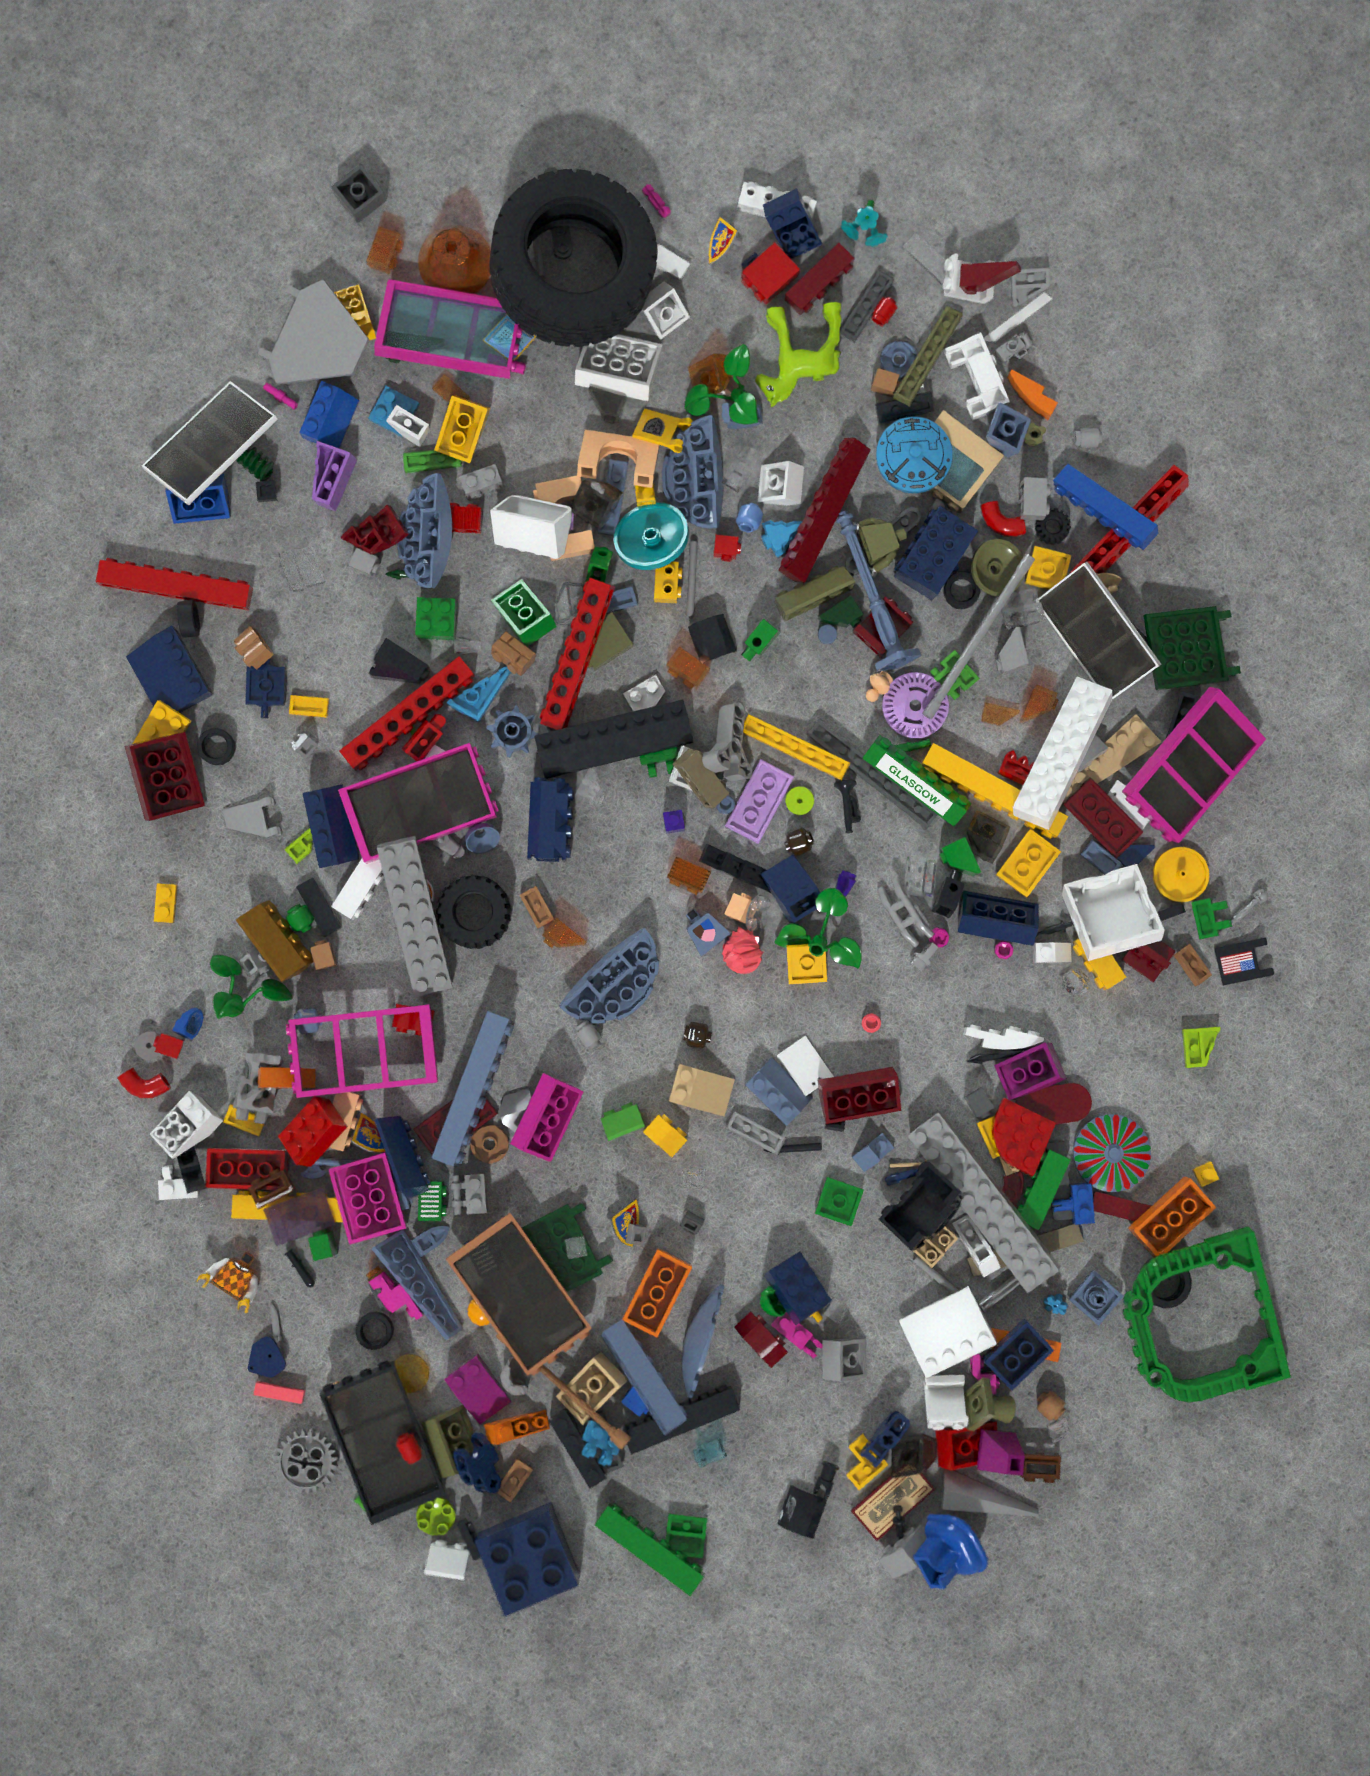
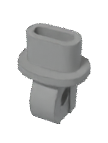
M933 942L928 943L921 953L914 952L915 956L910 962L923 971L926 965H931L929 959L938 946Z

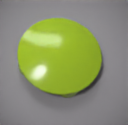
M443 1497L419 1505L416 1512L418 1528L429 1535H445L455 1521L454 1507Z

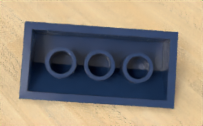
M343 784L302 793L319 868L359 859L354 833L338 791L343 788Z
M963 890L958 918V933L1023 945H1034L1039 929V904Z
M401 1116L375 1119L374 1121L399 1191L408 1199L429 1191L428 1184L431 1182L427 1172L424 1173L421 1166H424L422 1157L416 1153L415 1149L418 1146L414 1137H410L409 1131H411L408 1120H404Z

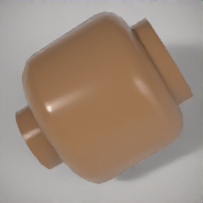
M1050 1391L1048 1394L1043 1392L1037 1399L1039 1402L1037 1410L1047 1420H1058L1066 1411L1065 1401L1054 1391Z

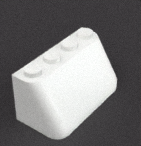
M513 495L505 498L490 510L494 543L496 545L503 546L504 548L518 549L522 552H531L535 555L549 556L552 559L560 558L565 553L572 519L571 507Z

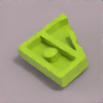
M1220 1027L1182 1029L1185 1068L1206 1067L1210 1052L1215 1045V1039L1220 1032Z

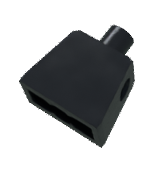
M952 870L950 877L945 878L932 912L950 918L955 912L965 885L960 882L963 876L961 872Z

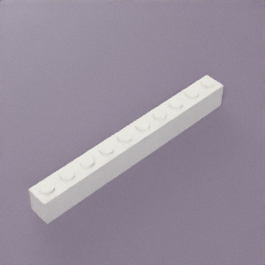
M434 745L425 759L445 752V750ZM455 757L432 764L440 787L445 781L444 775L446 772H450L456 763L454 762ZM427 766L416 771L399 798L411 832L415 829L413 826L415 821L423 817L425 805L430 804L435 797V794H433L435 789ZM394 806L371 843L374 855L378 854V844L406 837V830L404 831L396 806ZM361 859L331 907L352 920L355 917L359 918L364 910L362 908L365 901L369 902L374 894L373 888L375 885H379L384 878L380 859L368 864L364 863L363 859Z

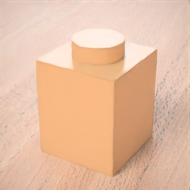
M733 893L725 915L748 925L757 904L751 901L752 897L747 894L741 893V895Z

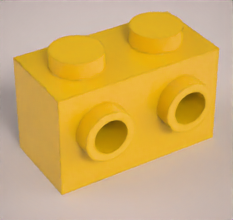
M671 562L666 566L655 569L654 602L677 603V598H681V586H678V579H682V568H679V562Z

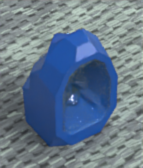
M191 1008L183 1013L180 1019L176 1020L172 1031L182 1037L193 1040L198 1035L203 1023L202 1010Z

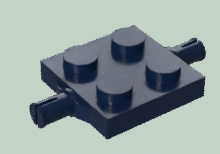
M270 658L258 669H255L253 666H247L245 704L261 707L260 718H269V707L285 706L286 668L270 665Z

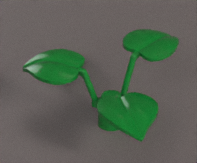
M742 344L730 351L724 360L726 374L733 375V380L739 386L732 390L731 396L709 394L708 386L699 384L688 392L684 405L685 411L694 416L704 415L710 407V397L735 402L729 408L730 418L734 422L744 425L758 423L756 399L750 392L744 390V385L737 379V376L744 377L749 370L750 354L746 344Z
M836 888L823 890L816 899L817 910L826 913L820 935H816L811 939L810 935H806L807 931L803 926L790 923L782 928L774 943L784 948H787L786 945L808 944L810 953L816 957L822 956L824 951L827 952L830 948V956L835 962L859 969L861 964L862 952L855 940L842 937L839 942L833 941L827 945V939L823 936L830 914L841 916L848 909L846 897Z
M214 955L211 957L210 967L213 972L222 977H231L229 994L218 992L213 997V1008L217 1019L227 1016L236 1017L242 1014L246 1004L261 991L265 998L272 1001H289L293 999L291 992L283 983L275 979H266L262 981V987H259L243 1002L240 995L233 994L234 975L242 973L240 964L235 959L225 955Z

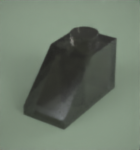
M589 386V395L601 418H604V421L610 424L620 423L626 404V397Z

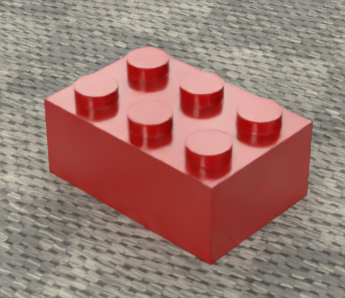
M314 1096L278 1137L296 1165L312 1167L348 1126L330 1099Z

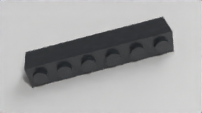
M725 1384L717 1387L714 1393L709 1394L705 1392L698 1395L697 1400L691 1402L688 1399L679 1403L687 1413V1420L666 1435L663 1434L652 1415L644 1417V1421L638 1424L634 1421L625 1425L626 1429H623V1431L631 1437L627 1443L631 1455L740 1411L732 1387H727Z

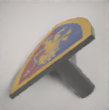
M637 1199L631 1201L617 1213L611 1211L607 1213V1218L611 1220L617 1238L623 1244L631 1247L633 1244L625 1243L629 1223L639 1225Z

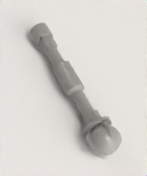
M1263 889L1256 890L1253 895L1254 899L1233 916L1231 920L1232 926L1246 916L1247 912L1254 905L1265 902L1268 899V893ZM1230 928L1220 929L1219 933L1224 936Z

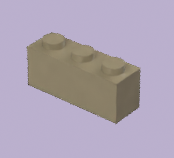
M688 749L673 765L703 806L714 809L729 794L726 790V784L721 779H718L714 772L703 765V753L701 751Z

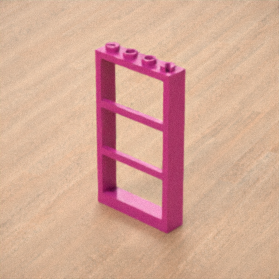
M431 1004L291 1019L289 1024H286L287 1036L290 1035L291 1043H288V1052L293 1058V1063H290V1072L294 1074L295 1082H292L293 1094H296L297 1098L438 1082ZM419 1012L426 1078L389 1082L383 1016ZM376 1016L382 1082L346 1086L339 1020ZM332 1021L339 1087L303 1091L296 1025Z

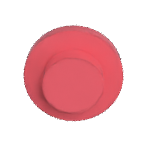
M867 1014L863 1017L862 1027L866 1032L874 1033L879 1030L881 1020L876 1014Z

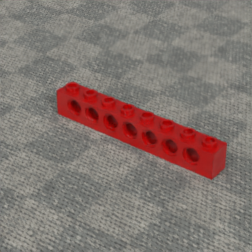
M1173 465L1132 508L1154 522L1189 486L1188 475ZM1111 529L1069 573H1072L1085 562L1089 563L1096 574L1105 573L1131 544L1128 539L1119 537ZM1084 573L1072 583L1085 592L1084 580L1088 577Z
M589 578V581H586L583 592H585L583 599H580L577 605V616L573 618L571 623V634L565 640V652L559 658L558 664L560 666L552 679V683H554L552 690H549L546 696V707L542 709L540 714V724L556 730L568 727L616 586L593 578ZM594 595H597L598 602L597 604L593 605L591 602V598ZM588 613L592 615L590 623L585 621V616ZM584 631L586 634V638L584 641L581 642L579 640V634L580 632ZM577 649L579 651V658L575 660L573 652ZM571 667L573 675L569 678L566 672ZM562 686L567 688L565 696H562L560 693ZM556 704H559L561 707L559 714H556L554 711Z
M458 656L339 750V752L355 771L364 769L369 764L368 761L374 757L376 759L383 754L385 747L388 745L391 747L399 741V736L403 733L405 735L410 733L414 729V724L418 721L422 723L429 717L428 713L432 710H439L447 698H454L459 693L457 690L463 686L465 688L474 681L475 675L461 657ZM452 675L458 676V681L455 684L449 683V678ZM437 687L443 688V693L440 696L434 695V690ZM427 699L428 705L424 708L419 707L420 700ZM406 711H413L411 719H404ZM391 723H398L396 731H389ZM382 734L383 741L381 743H374V737ZM362 746L368 747V752L365 755L359 754V749Z

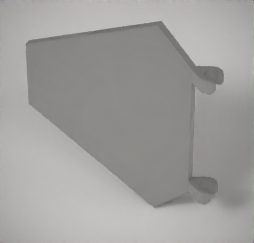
M323 279L302 290L288 286L286 293L296 298L276 345L272 353L263 348H260L257 353L262 358L269 360L276 384L354 375L369 343V338Z

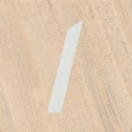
M1045 292L984 337V341H998L1053 298Z

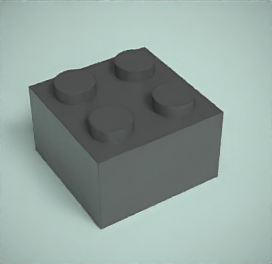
M361 164L331 186L335 197L357 223L387 201L383 190Z

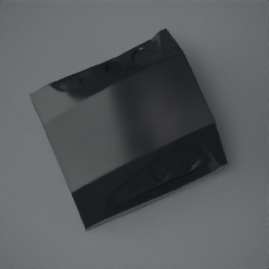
M724 614L715 615L688 626L701 664L726 654L737 652Z
M790 1485L777 1525L801 1536L814 1539L827 1500L824 1497L816 1496Z

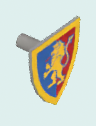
M719 217L712 233L709 246V264L718 261L722 256H726L732 244L737 246L742 244V239L736 237L738 230L722 217Z
M360 1113L351 1140L352 1146L355 1148L360 1147L373 1153H385L375 1122L368 1116Z

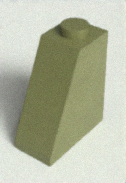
M613 612L603 622L588 668L592 667L594 671L633 647L631 640Z

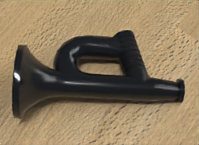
M849 779L839 780L834 783V787L839 789L842 794L845 833L848 834L853 833L852 823L861 821L857 800L850 794L852 788L857 783L855 780Z

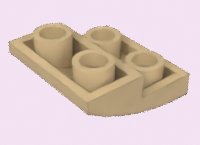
M945 1226L932 1240H924L925 1245L914 1252L933 1268L945 1255V1252L958 1240V1236Z

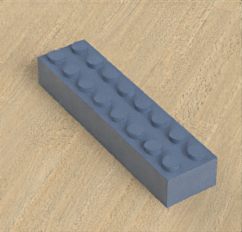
M487 1011L433 1152L432 1159L453 1167H458L459 1164L463 1163L466 1153H464L465 1146L470 1145L473 1137L470 1132L473 1127L476 1128L480 1117L477 1116L479 1109H483L487 1098H484L487 1090H491L494 1081L491 1079L494 1072L497 1073L501 1063L498 1059L500 1054L504 1055L507 1048L506 1038L511 1036L514 1029L513 1021Z

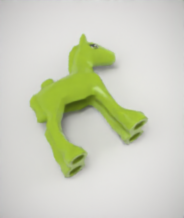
M829 302L823 305L822 313L824 319L829 324V336L825 344L817 352L805 349L794 350L792 348L788 322L783 307H771L766 310L767 322L777 331L779 337L778 363L780 372L776 379L759 374L756 376L755 382L765 394L767 400L770 401L771 408L777 402L788 399L797 384L798 378L813 377V381H822L824 376L834 375L838 372L841 351L834 349L839 345L841 303Z

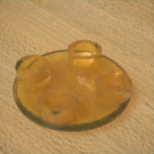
M404 1354L394 1361L407 1393L418 1392L426 1385L429 1379V1367L423 1358L415 1354ZM391 1370V1381L393 1385L400 1391L393 1371Z

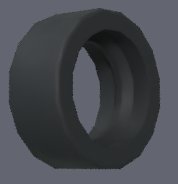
M966 571L952 574L946 581L943 589L946 602L956 609L971 607L978 600L981 592L972 574ZM964 579L971 583L973 594L966 601H958L952 596L951 587L955 581Z
M195 601L178 602L177 619L182 637L199 636L200 618Z
M211 728L204 731L197 742V751L200 757L212 765H223L229 762L234 756L236 749L232 736L219 728ZM212 736H221L227 742V751L219 758L210 757L205 750L206 742Z
M377 1311L369 1312L357 1323L355 1330L356 1338L360 1345L366 1349H381L392 1339L394 1327L391 1319L386 1314ZM377 1319L384 1323L386 1334L381 1341L370 1342L364 1336V1325L369 1320Z

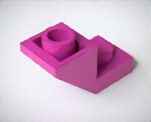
M979 1353L971 1356L970 1372L978 1380L983 1377L989 1378L992 1394H996V1389L1000 1387L999 1377H996L994 1372H980V1369L984 1368L983 1357H980Z

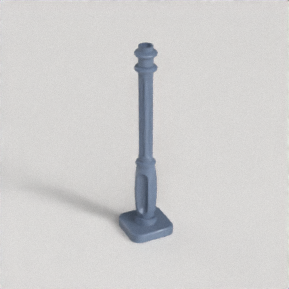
M848 511L840 512L836 522L841 525L840 533L845 535L870 601L869 608L872 611L877 631L887 651V657L875 664L876 670L880 672L898 669L921 657V652L918 648L904 650L901 647L895 625L885 606V601L881 600L855 531L857 526L851 520L853 515L849 514Z

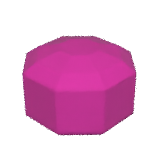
M1000 941L995 945L994 953L1000 959H1008L1013 955L1014 948L1010 942Z

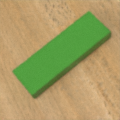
M434 450L403 453L405 473L462 467L461 460Z

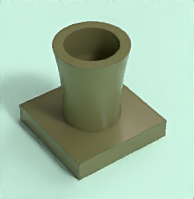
M983 1377L964 1392L966 1416L969 1419L967 1430L975 1431L991 1418L1004 1423H1010L1014 1418L1016 1411L1014 1398L1012 1396H993L989 1378Z

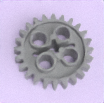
M303 1429L300 1435L296 1430L294 1438L290 1434L287 1435L288 1442L282 1440L280 1443L283 1447L276 1449L280 1454L274 1456L275 1459L279 1460V1462L274 1464L275 1467H279L275 1474L282 1475L279 1482L285 1480V1488L292 1485L291 1492L298 1488L299 1494L302 1493L303 1489L309 1494L312 1488L316 1493L318 1485L323 1489L325 1487L324 1481L330 1483L331 1479L329 1476L336 1474L331 1470L338 1467L337 1464L333 1463L338 1457L332 1455L336 1449H330L332 1441L329 1443L325 1442L328 1437L327 1435L320 1438V1431L313 1435V1429L308 1434ZM298 1445L302 1448L303 1452L301 1455L294 1452V1446ZM313 1449H319L322 1452V1457H315ZM289 1457L297 1460H303L306 1457L308 1462H322L323 1465L309 1463L305 1466L304 1461H290ZM291 1465L299 1468L298 1474H293L290 1471ZM311 1468L316 1469L318 1477H312L309 1470Z

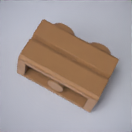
M506 631L493 644L491 650L495 661L504 663L511 673H517L520 676L529 669L536 658L535 652Z

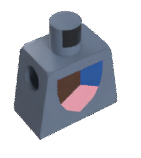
M693 909L686 915L692 923L686 930L701 957L730 935V932L709 913L701 917Z

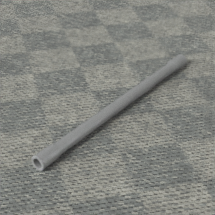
M1029 554L1024 555L1016 567V571L941 687L922 713L925 717L932 720L945 696L1022 577L1035 561Z

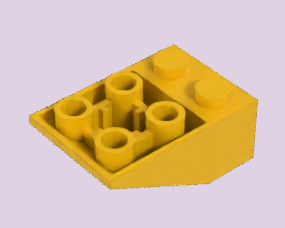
M360 285L334 292L369 340L376 339Z

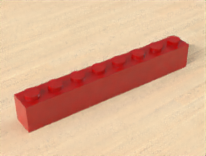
M106 558V561L99 560L95 581L100 586L188 601L194 600L195 602L247 611L250 609L253 588L248 585L249 582L237 580L236 583L230 582V579L224 577L212 579L210 575L206 574L194 576L192 575L193 573L188 571L176 573L173 569L165 567L162 570L155 569V566L147 564L140 567L136 566L134 562L125 561V564L118 563V560Z

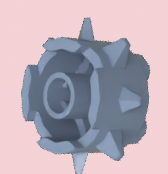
M516 705L512 712L507 711L503 713L497 710L498 718L495 720V724L487 726V730L493 732L495 737L491 747H502L506 750L507 757L509 758L513 752L520 750L529 753L528 744L535 735H539L532 730L530 725L535 718L534 715L525 717L519 712V707ZM509 729L518 730L515 735H508L510 733Z

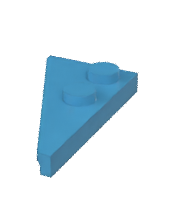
M503 667L498 670V673L489 678L486 677L472 688L463 691L456 698L449 699L447 705L479 723L511 672L507 667Z

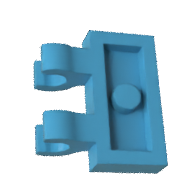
M592 1420L588 1421L582 1440L586 1441L582 1451L583 1456L587 1458L590 1456L594 1457L597 1450L596 1447L602 1449L598 1463L604 1466L606 1464L611 1465L613 1455H618L620 1449L610 1440L611 1437L600 1424Z

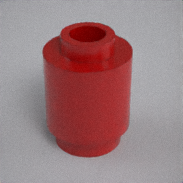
M891 297L881 298L872 312V321L879 326L888 324L897 310L896 301Z
M404 1433L397 1438L396 1446L404 1461H407L408 1464H413L422 1458V1450L413 1434Z

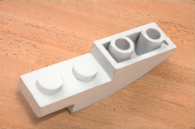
M970 1024V1028L965 1027L963 1033L966 1036L982 1039L980 1047L989 1049H1019L1044 1041V1037H1039L1040 1033L1028 1030L1027 1034L1020 1032L1021 1028L1010 1026L1009 1029H1004L1003 1035H1000L1001 1031L989 1029V1032L981 1031L982 1027Z

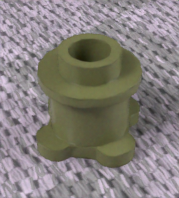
M1031 422L1024 438L1026 444L1029 446L1040 444L1046 428Z

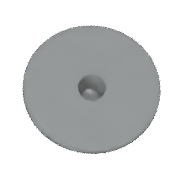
M146 1031L137 1037L134 1048L140 1058L151 1060L160 1055V1053L155 1052L156 1047H153L155 1038L160 1036L153 1031Z

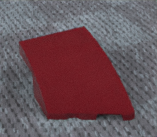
M387 504L375 516L369 515L357 527L351 526L340 538L369 554H376L399 543L409 533L392 506Z

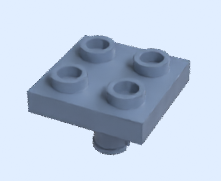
M1092 1270L1068 1300L1099 1326L1124 1296L1096 1271Z

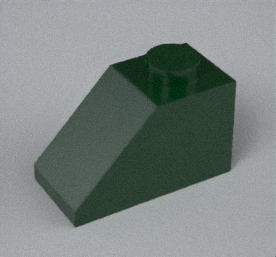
M850 595L819 615L818 620L821 623L845 628L850 625L854 627L861 622L863 612Z

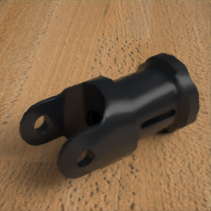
M823 1461L822 1464L824 1466L820 1477H817L813 1494L818 1493L822 1484L826 1488L824 1499L827 1500L834 1485L833 1479L836 1470H839L840 1467Z

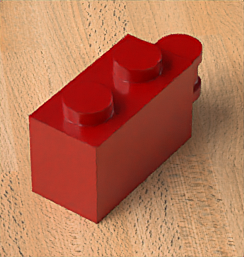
M435 714L430 721L425 719L402 747V750L415 761L423 760L443 735L440 730L446 723L445 717L441 714Z

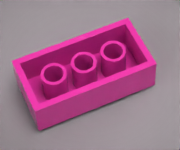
M543 1073L510 1144L526 1153L551 1162L584 1091Z

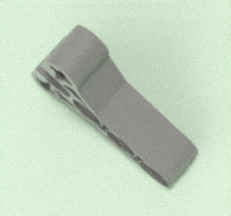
M740 702L721 706L716 745L709 752H705L702 757L703 765L714 773L724 771V778L732 782L749 779L752 776V768L747 762L742 748L745 709Z

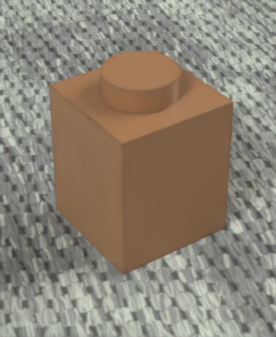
M878 368L871 391L893 397L894 392H896L901 383L898 381L899 374Z
M326 940L315 942V946L310 947L316 970L337 965L330 942L326 943Z

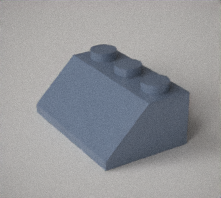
M772 1057L745 1084L786 1126L812 1100L809 1094L807 1096L803 1094L794 1079Z

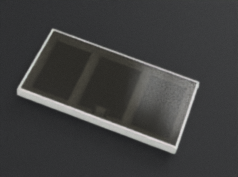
M230 381L157 450L142 467L187 505H190L278 418Z
M1088 562L1083 563L1045 594L1036 599L1035 603L1091 681L1112 690V700L1161 665Z

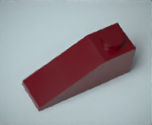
M1017 261L961 264L960 288L969 295L983 292L1021 272V266Z

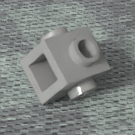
M256 947L247 951L248 954L239 960L249 977L256 973L262 975L270 970L268 963Z

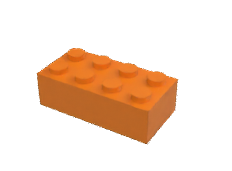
M1184 1176L1131 1224L1128 1229L1155 1258L1169 1252L1215 1210L1216 1206L1191 1178Z
M657 1248L622 1320L657 1338L692 1269V1265Z

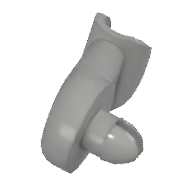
M449 835L432 840L436 847L452 855L459 862L464 860L468 854L467 848L463 845L460 846Z

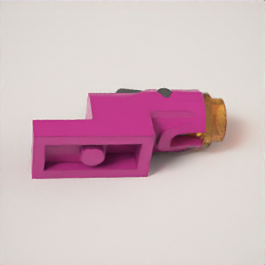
M377 1266L366 1274L369 1287L379 1307H386L387 1310L393 1313L406 1304V1311L411 1318L415 1317L418 1320L424 1315L400 1284L396 1287L394 1286L395 1282L386 1274L384 1269Z

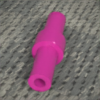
M265 383L263 389L272 394L274 399L280 403H285L294 410L297 408L298 403L289 398L287 393L281 389H276L269 383Z

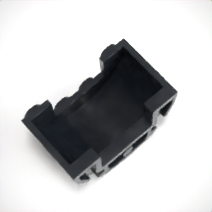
M928 1160L919 1165V1171L915 1175L917 1178L912 1182V1188L901 1195V1201L897 1205H887L881 1211L882 1215L879 1218L911 1251L924 1246V1240H932L961 1206L959 1199H964V1193Z

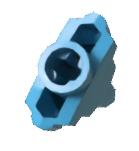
M769 520L763 522L762 526L765 534L761 535L765 548L767 550L772 548L777 558L785 554L786 549L798 532L799 525L803 521L785 523L782 520L778 522Z

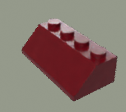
M893 1067L817 1080L820 1103L826 1124L901 1111L899 1080Z

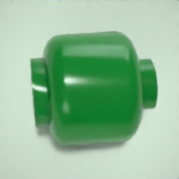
M299 903L286 911L288 913L286 920L293 931H302L304 933L312 928L311 923H313L315 918L306 905H300Z

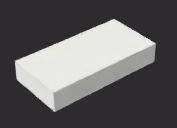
M658 244L656 267L681 281L690 267V263Z

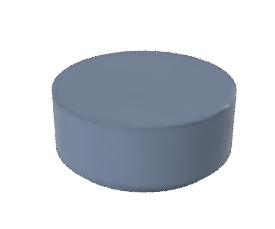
M823 625L818 631L819 641L826 645L833 643L837 637V631L831 625Z
M727 795L716 808L721 814H729L734 810L735 801L731 796Z

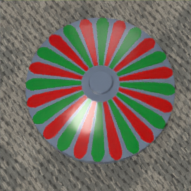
M1107 1114L1091 1119L1080 1129L1073 1145V1160L1080 1176L1087 1183L1092 1184V1187L1107 1192H1120L1133 1187L1144 1177L1150 1165L1151 1147L1147 1135L1136 1122L1121 1115Z

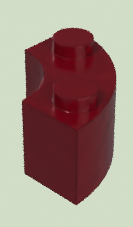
M750 1311L734 1328L761 1359L772 1368L788 1353L784 1347L786 1343L779 1335L775 1337L765 1326L767 1322L761 1315L756 1317Z

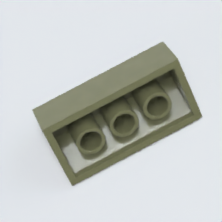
M835 566L828 570V574L823 576L818 574L811 578V582L806 584L799 583L790 592H787V590L777 594L774 602L783 621L786 622L851 591L855 581L844 566L840 568Z

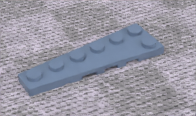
M404 1229L371 1248L445 1340L463 1330V1327Z

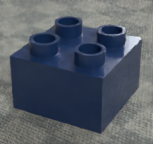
M551 1502L478 1532L475 1544L504 1617L579 1586L580 1573Z

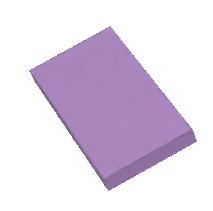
M760 759L725 827L759 844L794 776Z

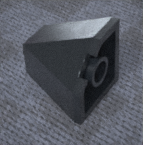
M386 638L375 655V668L371 667L369 675L374 679L420 684L422 680L425 681L429 676L430 667Z

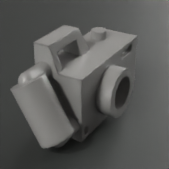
M1022 332L1006 341L994 353L1003 364L1009 363L1013 357L1020 360L1028 354L1026 349L1033 343L1027 332ZM1023 350L1025 353L1019 356L1018 353H1020Z

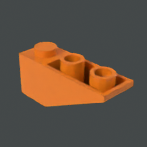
M546 1410L484 1424L487 1439L491 1444L495 1445L550 1429Z

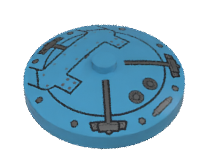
M922 417L900 419L892 423L879 439L876 449L878 470L884 480L899 491L906 493L929 491L943 481L951 467V442L944 430L931 420Z

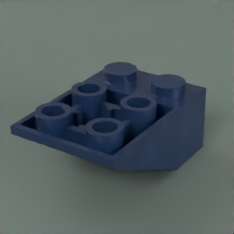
M797 188L763 204L765 217L780 246L790 259L822 245L819 234Z
M794 855L789 856L761 873L762 878L789 924L797 922L817 909L816 899L821 892Z

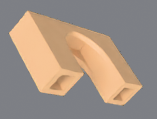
M592 430L584 431L578 460L577 477L596 479L600 461L609 454L620 453L629 456L636 464L634 485L653 487L659 454L658 444L632 436Z
M577 476L537 483V490H533L535 499L556 504L585 498L581 477ZM592 531L568 534L565 553L560 558H551V561L593 553L595 546Z

